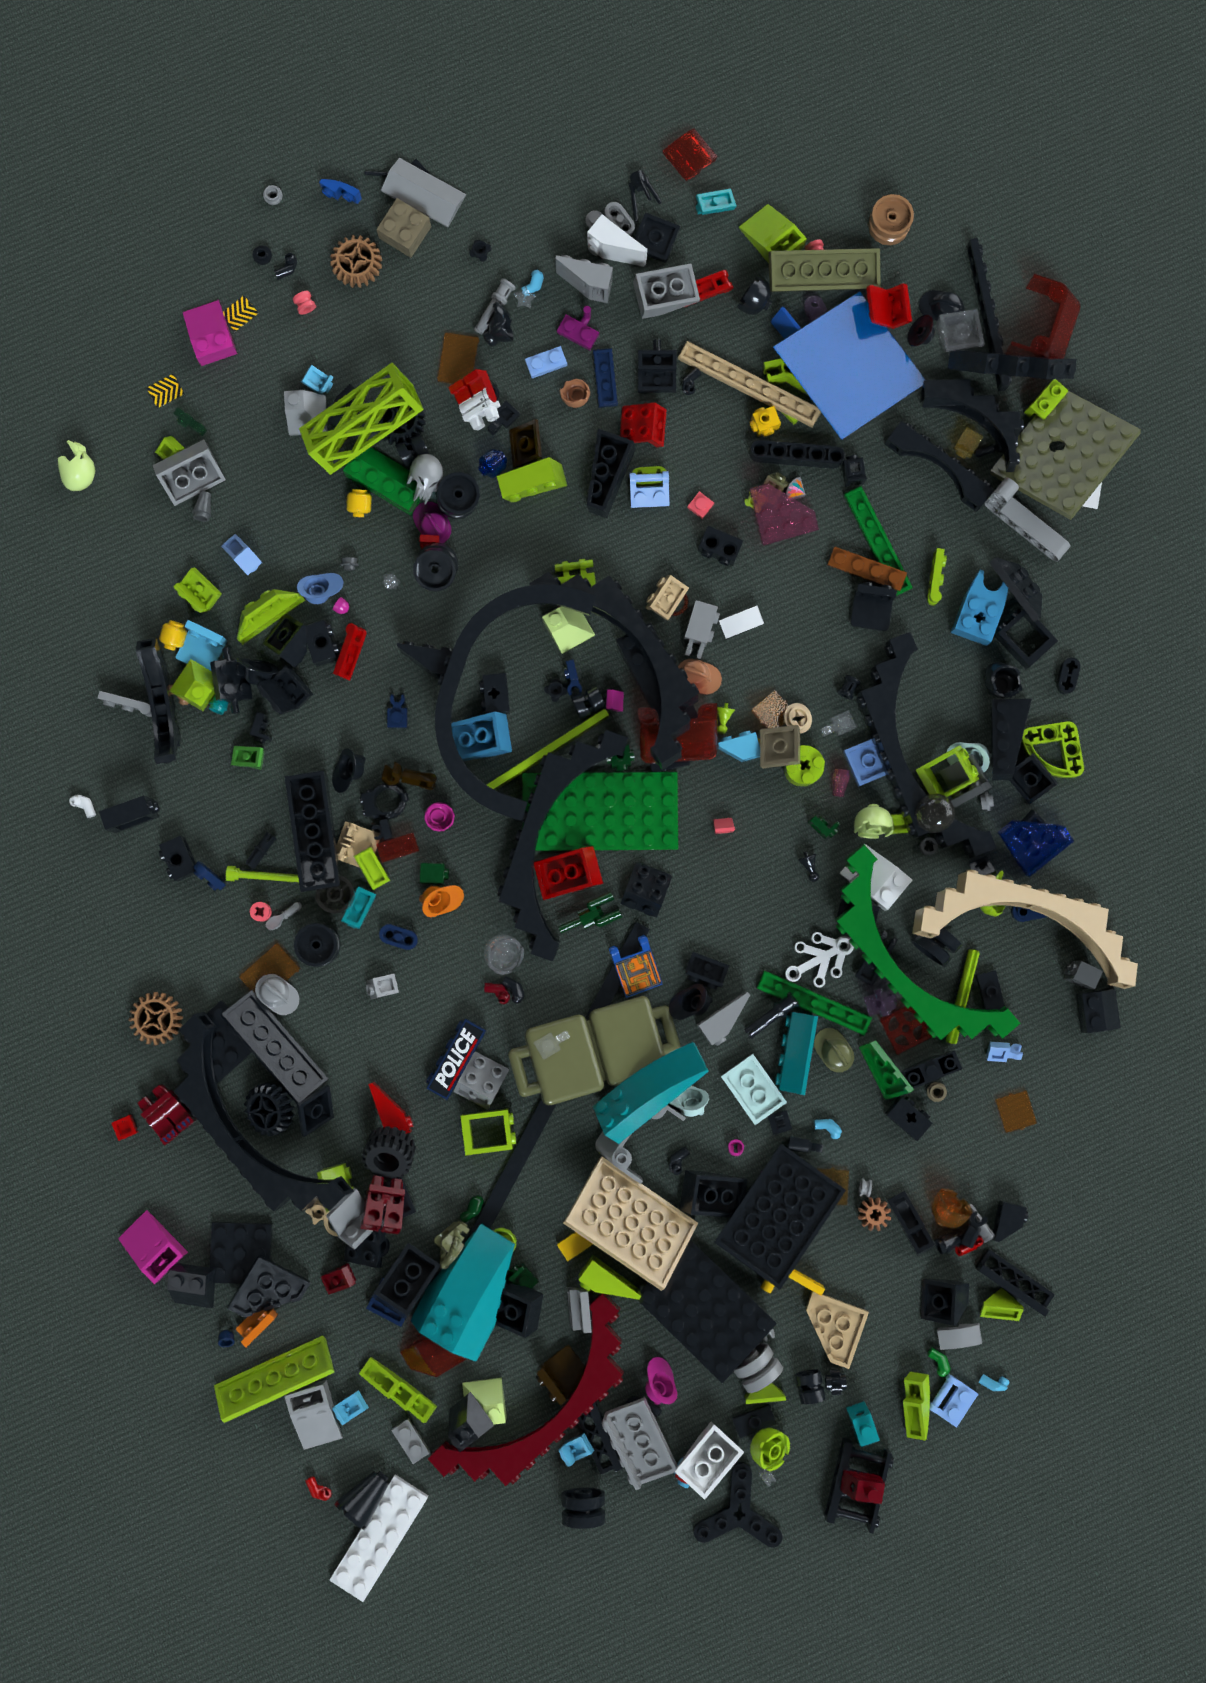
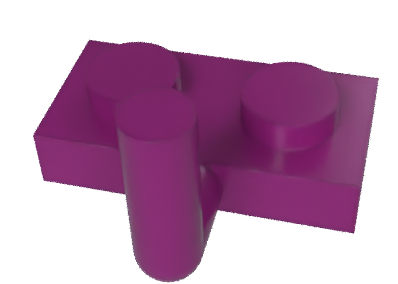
M589 306L584 307L581 321L566 314L557 329L558 334L591 351L599 336L598 331L587 326L591 318V308Z

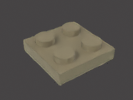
M798 725L760 729V766L762 768L800 764V727Z

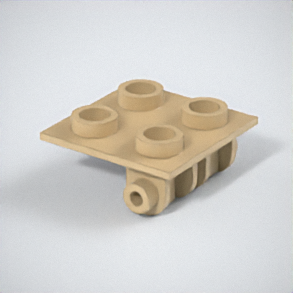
M345 821L336 845L338 860L359 867L353 856L368 847H371L375 853L380 840H375L374 837L379 836L380 833Z

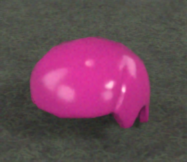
M436 802L426 809L424 820L433 831H445L453 825L455 814L448 804Z

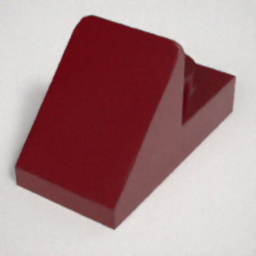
M345 1264L320 1277L328 1295L356 1284V1278L349 1264Z

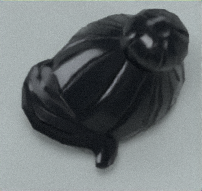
M495 302L493 304L495 314L490 322L489 331L485 332L483 336L490 346H496L498 342H513L510 314L499 302Z

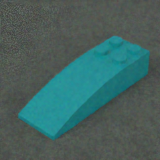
M694 1042L678 1048L640 1069L592 1106L605 1136L620 1144L709 1072Z

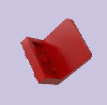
M902 283L888 290L874 285L867 286L869 317L872 323L895 329L912 322L907 284Z

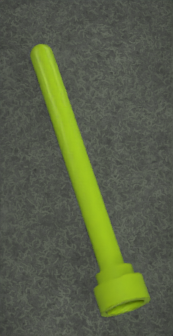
M227 866L226 881L235 882L239 878L299 882L297 874L243 871L240 868H236V866Z

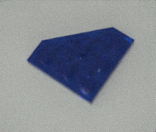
M1012 820L998 831L999 836L1024 874L1028 877H1031L1074 842L1066 827L1058 824Z

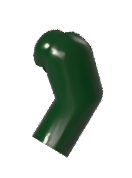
M473 1196L470 1199L467 1210L460 1215L462 1222L466 1223L480 1213L484 1202L481 1196Z

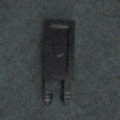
M883 931L880 935L882 942L887 937L886 931ZM896 937L890 940L886 949L890 956L898 941ZM864 960L855 977L873 986L878 978L877 973L874 971L876 969L873 963L868 964Z

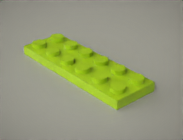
M320 1336L214 1385L221 1420L224 1423L334 1373L326 1338Z

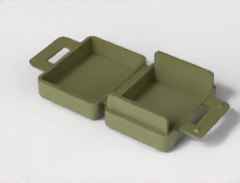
M640 996L592 1010L589 1013L588 1021H586L583 1015L577 1014L529 1028L524 1033L527 1045L511 1049L508 1056L520 1096L527 1097L540 1093L545 1105H554L601 1091L604 1087L603 1081L607 1080L610 1086H618L653 1061L681 1048L673 1018L669 1012V1007L663 1005L652 1008L649 999L646 996ZM660 1018L668 1042L666 1044L661 1042L655 1021ZM530 1056L537 1081L528 1084L522 1058Z

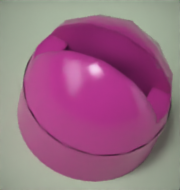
M340 597L332 610L338 614H345L349 610V604Z
M734 1139L729 1143L728 1151L732 1156H739L743 1153L744 1144L740 1140ZM734 1144H737V1153H734Z

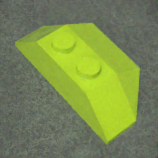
M275 589L265 591L260 595L259 600L248 603L244 607L245 610L241 612L237 634L238 641L242 645L303 603L305 599L299 593Z

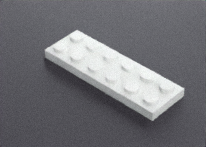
M395 1474L365 1531L361 1528L329 1581L364 1602L426 1502L428 1495Z

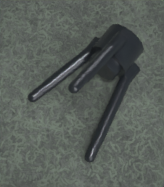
M642 170L632 173L630 175L631 183L628 184L631 190L635 222H638L635 189L637 191H644L648 200L651 201L649 189L659 204L662 203L650 184L648 177H645Z

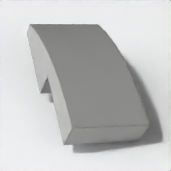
M979 1323L959 1324L958 1327H943L937 1330L940 1350L982 1344Z

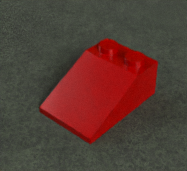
M593 846L576 849L534 862L543 900L603 884Z

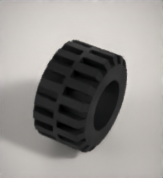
M385 1126V1128L379 1127L369 1134L363 1151L362 1161L365 1163V1168L370 1169L369 1172L371 1174H376V1176H382L384 1179L389 1180V1178H401L409 1172L416 1146H414V1140H411L412 1137L409 1134H405L406 1131H400L397 1127L390 1128V1126Z

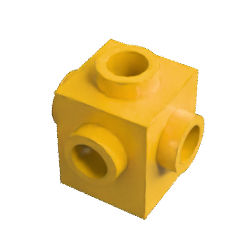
M774 406L766 409L761 407L755 410L750 421L751 429L757 433L758 437L772 435L781 425Z

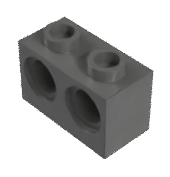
M1071 961V963L1066 965L1063 973L1065 974L1064 980L1084 989H1095L1103 971L1083 961Z

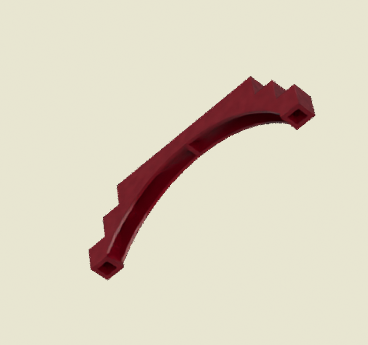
M601 1293L589 1305V1309L592 1311L593 1330L588 1362L578 1387L558 1413L531 1433L499 1445L466 1447L459 1452L454 1445H449L445 1441L428 1458L443 1477L448 1473L452 1475L461 1466L475 1482L478 1478L483 1480L490 1473V1468L505 1486L510 1482L513 1485L521 1477L519 1474L524 1469L528 1471L536 1463L534 1459L538 1455L543 1457L550 1450L549 1445L553 1441L559 1442L565 1434L563 1432L568 1427L572 1429L579 1422L578 1418L583 1413L586 1416L594 1408L592 1404L595 1401L599 1400L601 1402L609 1394L607 1390L611 1386L615 1388L623 1381L624 1371L609 1356L610 1353L614 1356L622 1348L620 1346L622 1339L607 1324L608 1322L612 1324L620 1316L618 1312L621 1308L608 1294Z

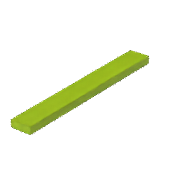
M603 709L491 781L487 786L494 790L504 786L541 762L543 756H547L548 752L555 753L608 719V712L606 709Z

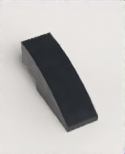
M903 1191L887 1200L917 1257L934 1248L935 1244L906 1192Z

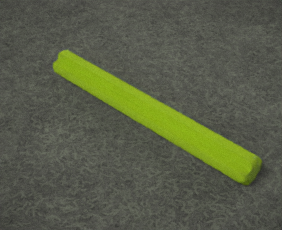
M968 950L955 1005L967 1006L980 954L977 950ZM959 1026L947 1034V1043L957 1044L959 1037L957 1028Z

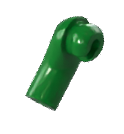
M931 1347L927 1356L937 1362V1374L945 1377L951 1369L948 1358Z

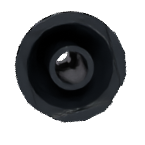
M380 1470L378 1473L373 1471L334 1504L339 1510H344V1515L365 1531L389 1485L386 1482L389 1478Z

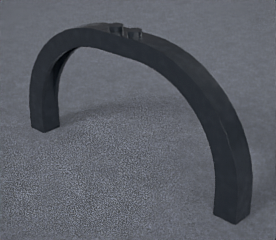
M554 584L530 585L511 590L490 601L470 619L457 639L451 656L447 655L444 663V666L447 667L445 675H440L437 684L441 688L435 711V731L440 754L451 776L471 798L492 811L522 821L528 802L503 794L484 784L468 769L456 748L451 727L452 705L469 652L481 632L492 621L508 611L526 605L550 604L589 616L596 599L595 595L571 587Z

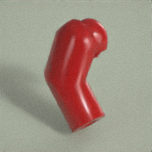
M979 1235L973 1248L962 1244L955 1248V1252L958 1256L967 1254L981 1246L984 1240Z
M314 1476L305 1480L313 1498L323 1501L331 1498V1490L318 1485Z

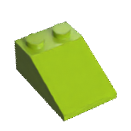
M594 1255L590 1257L579 1273V1285L587 1291L591 1289L597 1293L638 1300L641 1298V1290Z

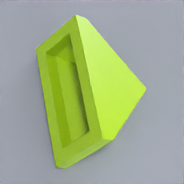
M1001 1288L984 1301L980 1317L1019 1321L1024 1308L1023 1305Z
M771 1383L757 1392H747L744 1395L746 1404L786 1401V1396L781 1389Z

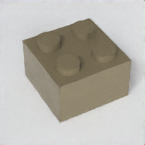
M397 198L377 228L379 239L412 258L431 228L430 218Z

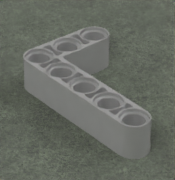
M1006 477L987 499L985 506L1047 557L1058 562L1070 548L1069 542L1013 498L1019 486L1015 481Z

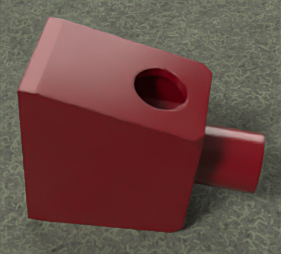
M843 1470L840 1491L856 1501L882 1504L885 1483L880 1475Z

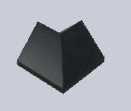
M329 1085L322 1087L297 1104L303 1137L334 1118Z

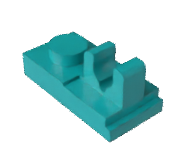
M731 189L696 195L698 202L696 210L698 214L718 213L736 208Z
M358 887L341 922L348 924V926L354 929H360L376 898V894Z

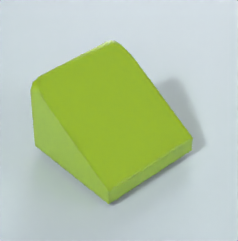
M169 436L163 438L155 453L164 460L185 448L174 437Z

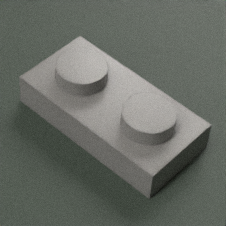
M409 1418L392 1428L391 1431L412 1464L430 1453L429 1448Z

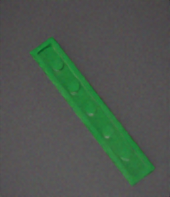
M862 486L845 493L843 496L876 561L904 571ZM907 575L901 591H897L896 596L913 588Z
M767 971L763 972L757 989L780 999L785 998L787 993L790 992L800 1004V1008L864 1036L872 1020V1017Z

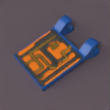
M645 935L638 937L642 951L623 958L620 957L616 946L609 948L626 998L662 985L648 939Z

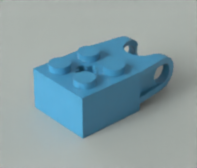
M980 569L963 597L951 633L987 646L992 642L1002 615L1008 587L1002 582L998 590H988L983 583L984 571ZM974 617H979L981 621L979 623L976 622Z

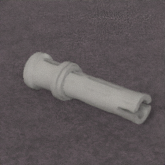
M501 278V284L496 292L492 293L490 304L474 328L477 333L483 336L488 330L492 317L495 314L493 304L499 302L502 306L506 305L511 291L516 289L506 279Z

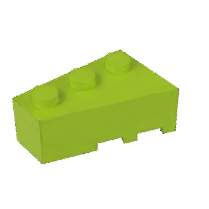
M550 457L497 476L502 498L510 502H517L527 496L567 486L562 464Z

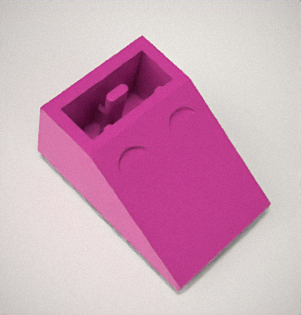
M148 1210L118 1238L139 1269L153 1284L159 1282L188 1253Z

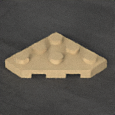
M812 1291L806 1306V1312L831 1363L849 1369L869 1312L823 1294L820 1296Z

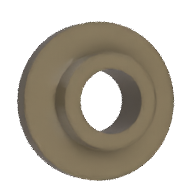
M933 1082L928 1086L927 1096L930 1100L940 1102L946 1097L947 1090L942 1083ZM938 1088L940 1093L935 1096L933 1090Z

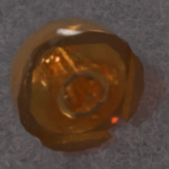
M942 1188L932 1200L931 1210L935 1221L940 1226L957 1228L968 1221L972 1214V1209L964 1198L960 1200L956 1197V1192L946 1188Z

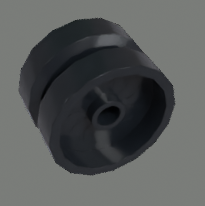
M455 472L445 476L440 482L436 494L438 508L445 516L452 519L468 517L477 507L480 497L479 486L475 479L462 472Z
M431 543L423 547L413 567L416 581L421 587L429 591H441L449 587L458 570L456 553L443 543Z
M317 923L306 925L300 929L294 941L295 954L299 960L306 965L314 967L326 966L335 961L341 947L340 938L336 931L327 925ZM315 942L320 943V947L318 949H316V947L314 946Z
M942 928L940 934L936 937L927 938L915 934L910 940L924 955L943 967H946L951 960L948 952L957 953L962 946L960 941L945 928Z
M583 1487L568 1489L561 1493V1503L566 1508L562 1511V1524L564 1526L587 1529L605 1524V1510L601 1508L605 1505V1491L597 1488Z

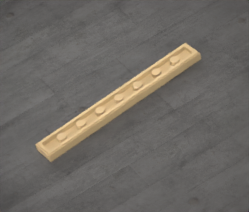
M688 341L678 356V360L694 368L696 367L699 371L770 407L774 406L776 410L812 428L821 414L817 406Z

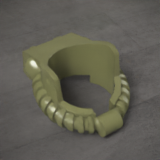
M460 1221L453 1222L434 1238V1243L440 1248L439 1264L441 1268L447 1269L462 1251L464 1237L460 1234L462 1231L466 1234L469 1231L468 1225Z

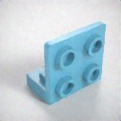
M188 620L185 628L189 631L183 647L179 649L176 655V659L186 664L192 659L211 671L210 662L218 661L227 640L223 636Z

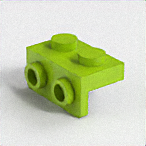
M195 567L188 571L180 583H176L173 586L177 590L178 595L186 599L191 604V607L200 613L210 611L222 595Z

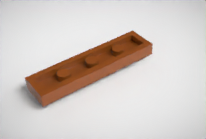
M834 547L828 562L830 567L880 585L892 586V589H896L899 592L907 575V572Z

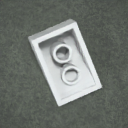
M601 215L587 232L588 249L593 255H599L603 259L643 267L646 265L647 248L604 215Z
M864 844L878 859L873 865L871 900L886 911L912 882V879L897 866ZM846 866L840 872L848 881L857 875L856 872L852 874Z
M710 1422L698 1436L674 1472L705 1500L742 1456L744 1451L715 1424Z

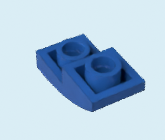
M321 179L319 182L322 193L328 198L333 197L338 200L342 195L348 202L353 201L356 204L362 199L360 191L346 183L329 179Z

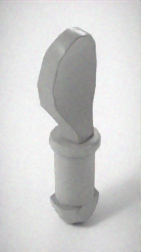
M293 903L285 911H281L282 914L271 917L265 924L268 930L278 929L283 919H288L292 914L300 911L302 908L301 903Z

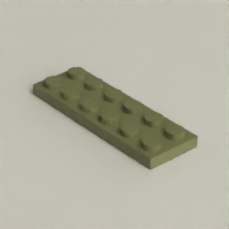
M880 248L770 251V292L867 289L869 285L881 288Z

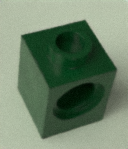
M421 863L420 883L445 884V880L449 879V869L446 868L445 864Z

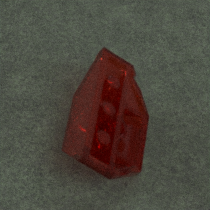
M425 1336L400 1351L410 1369L433 1377L442 1375L467 1359L449 1352Z

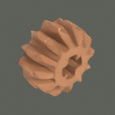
M869 1197V1204L865 1201L861 1202L865 1207L864 1209L858 1208V1211L863 1214L857 1217L859 1220H863L861 1223L863 1227L868 1225V1230L872 1231L875 1225L876 1230L880 1231V1224L887 1227L884 1220H891V1217L886 1215L891 1212V1209L885 1208L887 1202L881 1203L879 1197L875 1199V1202L872 1197ZM873 1210L879 1212L876 1214V1218L870 1216V1214H873Z

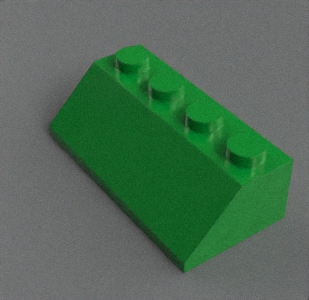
M372 447L348 462L343 469L347 478L410 516L421 501L419 497L413 501L417 481L413 480L410 484H406L410 470Z

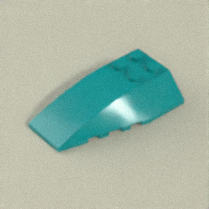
M480 1224L464 1243V1247L457 1258L447 1269H442L428 1285L410 1320L418 1332L453 1354L477 1361L496 1324V1315L500 1308V1298L505 1287V1278L510 1267L515 1243L485 1225Z

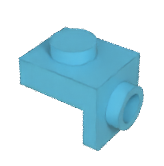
M310 365L301 383L318 394L328 393L333 386L331 382L333 376H327L313 365Z
M358 1390L332 1409L335 1417L344 1425L369 1407Z
M585 1433L567 1440L558 1451L567 1467H570L575 1461L592 1454L594 1449Z

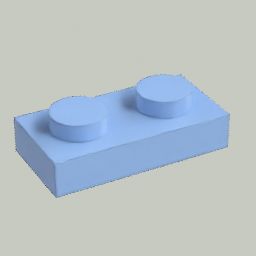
M561 346L525 359L531 378L567 366Z

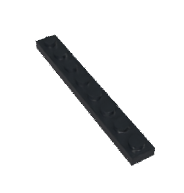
M978 238L970 239L966 248L989 352L1005 354L1002 350L1003 338L998 332L999 320L994 314L995 302L990 296L991 284L986 278L987 266L982 260L983 248L979 244ZM995 374L998 392L1005 391L1011 383V376Z

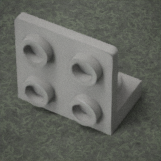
M474 1052L454 1092L488 1110L509 1069L478 1052Z
M353 1188L354 1192L339 1207L331 1210L326 1217L339 1239L355 1250L373 1231L360 1229L365 1202L359 1191Z

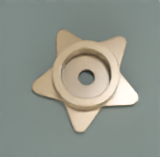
M319 1200L313 1204V1207L305 1211L311 1215L314 1225L320 1220H324L327 1213Z

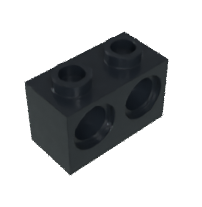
M708 526L698 551L706 558L713 557L725 566H729V564L733 566L743 540ZM713 540L716 546L710 548L706 545V541ZM727 547L732 548L734 553L727 555L724 553V549Z

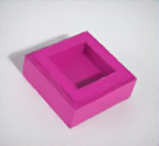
M613 689L607 690L606 709L622 712L624 692Z

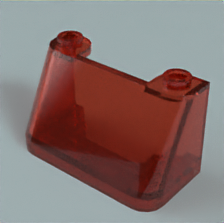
M717 703L700 706L698 718L691 719L690 730L676 738L683 749L681 750L682 757L675 762L709 760L716 756L718 748ZM638 708L640 757L646 763H656L651 756L650 748L655 745L659 732L660 721L658 713L653 708Z

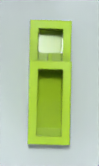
M909 1372L904 1379L906 1398L903 1400L906 1435L907 1438L926 1441L930 1412L929 1375Z

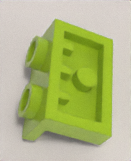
M1053 379L1024 413L1028 417L1035 413L1044 420L1068 393V389L1056 379Z

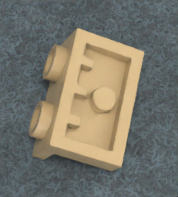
M672 575L662 577L656 585L658 587L656 592L651 593L646 600L648 603L646 609L654 611L665 620L670 619L689 587Z

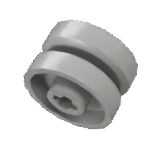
M767 1343L757 1345L734 1371L738 1378H743L741 1383L748 1393H754L765 1388L778 1378L783 1371V1366L776 1357H772L773 1351Z

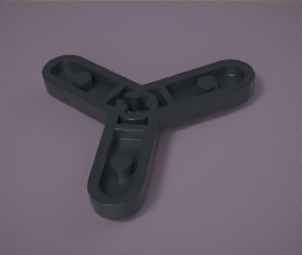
M738 1462L732 1468L729 1506L695 1524L693 1532L699 1542H709L740 1527L768 1547L775 1548L781 1544L783 1540L781 1530L750 1508L752 1470L747 1463ZM741 1503V1510L745 1514L741 1515V1518H737L734 1512L738 1511L739 1504Z

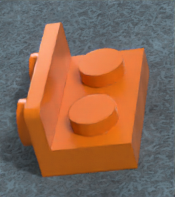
M271 1309L248 1316L236 1328L237 1332L243 1337L241 1343L247 1347L277 1317L278 1313Z

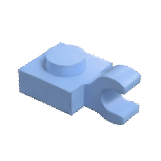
M990 1041L986 1053L987 1061L1007 1062L1008 1058L1021 1060L1023 1052H1020L1022 1046L1020 1044H1013L1010 1047V1043Z

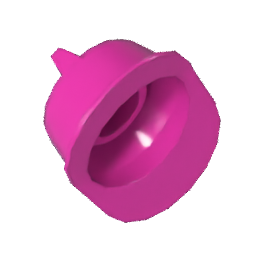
M652 1358L647 1366L648 1381L645 1387L646 1394L655 1405L660 1403L672 1404L677 1399V1389L671 1366L663 1358Z

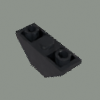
M954 1050L916 1063L901 1071V1073L914 1089L962 1069V1066Z

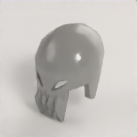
M421 454L413 460L406 483L410 484L413 480L417 481L413 501L419 497V499H425L424 504L428 502L432 492H437L443 477L442 465L431 454Z

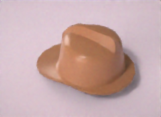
M687 659L678 666L679 669H684L688 676L687 680L690 684L694 683L699 693L707 695L719 689L722 677L719 670L713 665L698 659Z

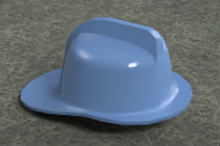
M335 573L311 575L302 578L298 582L297 590L308 602L322 604L330 596L338 593L342 589L344 582L342 577Z

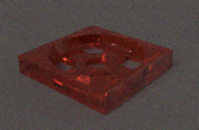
M904 1006L879 1019L897 1055L932 1038L926 1031L927 1026L924 1021L921 1024L917 1019L906 1021L903 1012L908 1011L914 1014L915 1011L911 1007L907 1009ZM896 1017L899 1023L898 1028L890 1032L888 1028L891 1018ZM903 1025L909 1026L908 1032L902 1030ZM922 1025L921 1035L916 1040L913 1034L914 1028ZM903 1035L909 1044L900 1045L894 1039Z

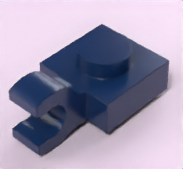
M574 660L566 661L567 667L563 669L566 679L570 678L571 682L567 689L568 694L572 696L571 689L574 687L578 688L579 693H582Z

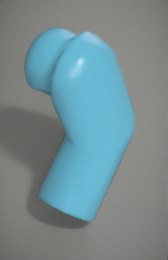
M539 270L532 271L530 284L521 287L524 296L541 289L544 277L543 273Z

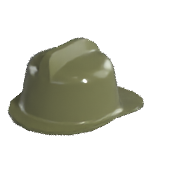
M825 1028L816 1035L814 1048L831 1071L844 1072L852 1066L854 1052L838 1030Z

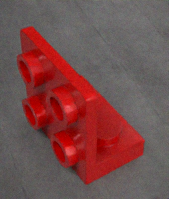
M655 402L623 406L620 437L632 440L634 443L649 442L656 447H664L667 409Z

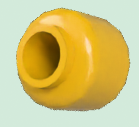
M352 489V492L347 494L346 509L348 512L353 513V517H364V514L371 512L372 496L367 493V490Z
M169 620V623L163 624L159 640L164 644V648L175 651L176 648L183 647L187 630L184 628V624Z

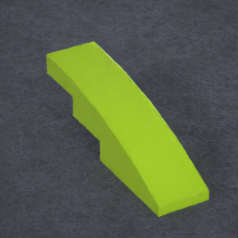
M372 1357L369 1358L359 1373L388 1399L391 1398L405 1411H410L423 1423L428 1421L437 1408L436 1404Z

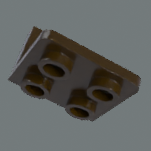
M566 1345L537 1367L536 1379L541 1386L545 1385L548 1388V1395L554 1403L557 1401L562 1405L567 1401V1396L578 1387L586 1366L571 1346Z

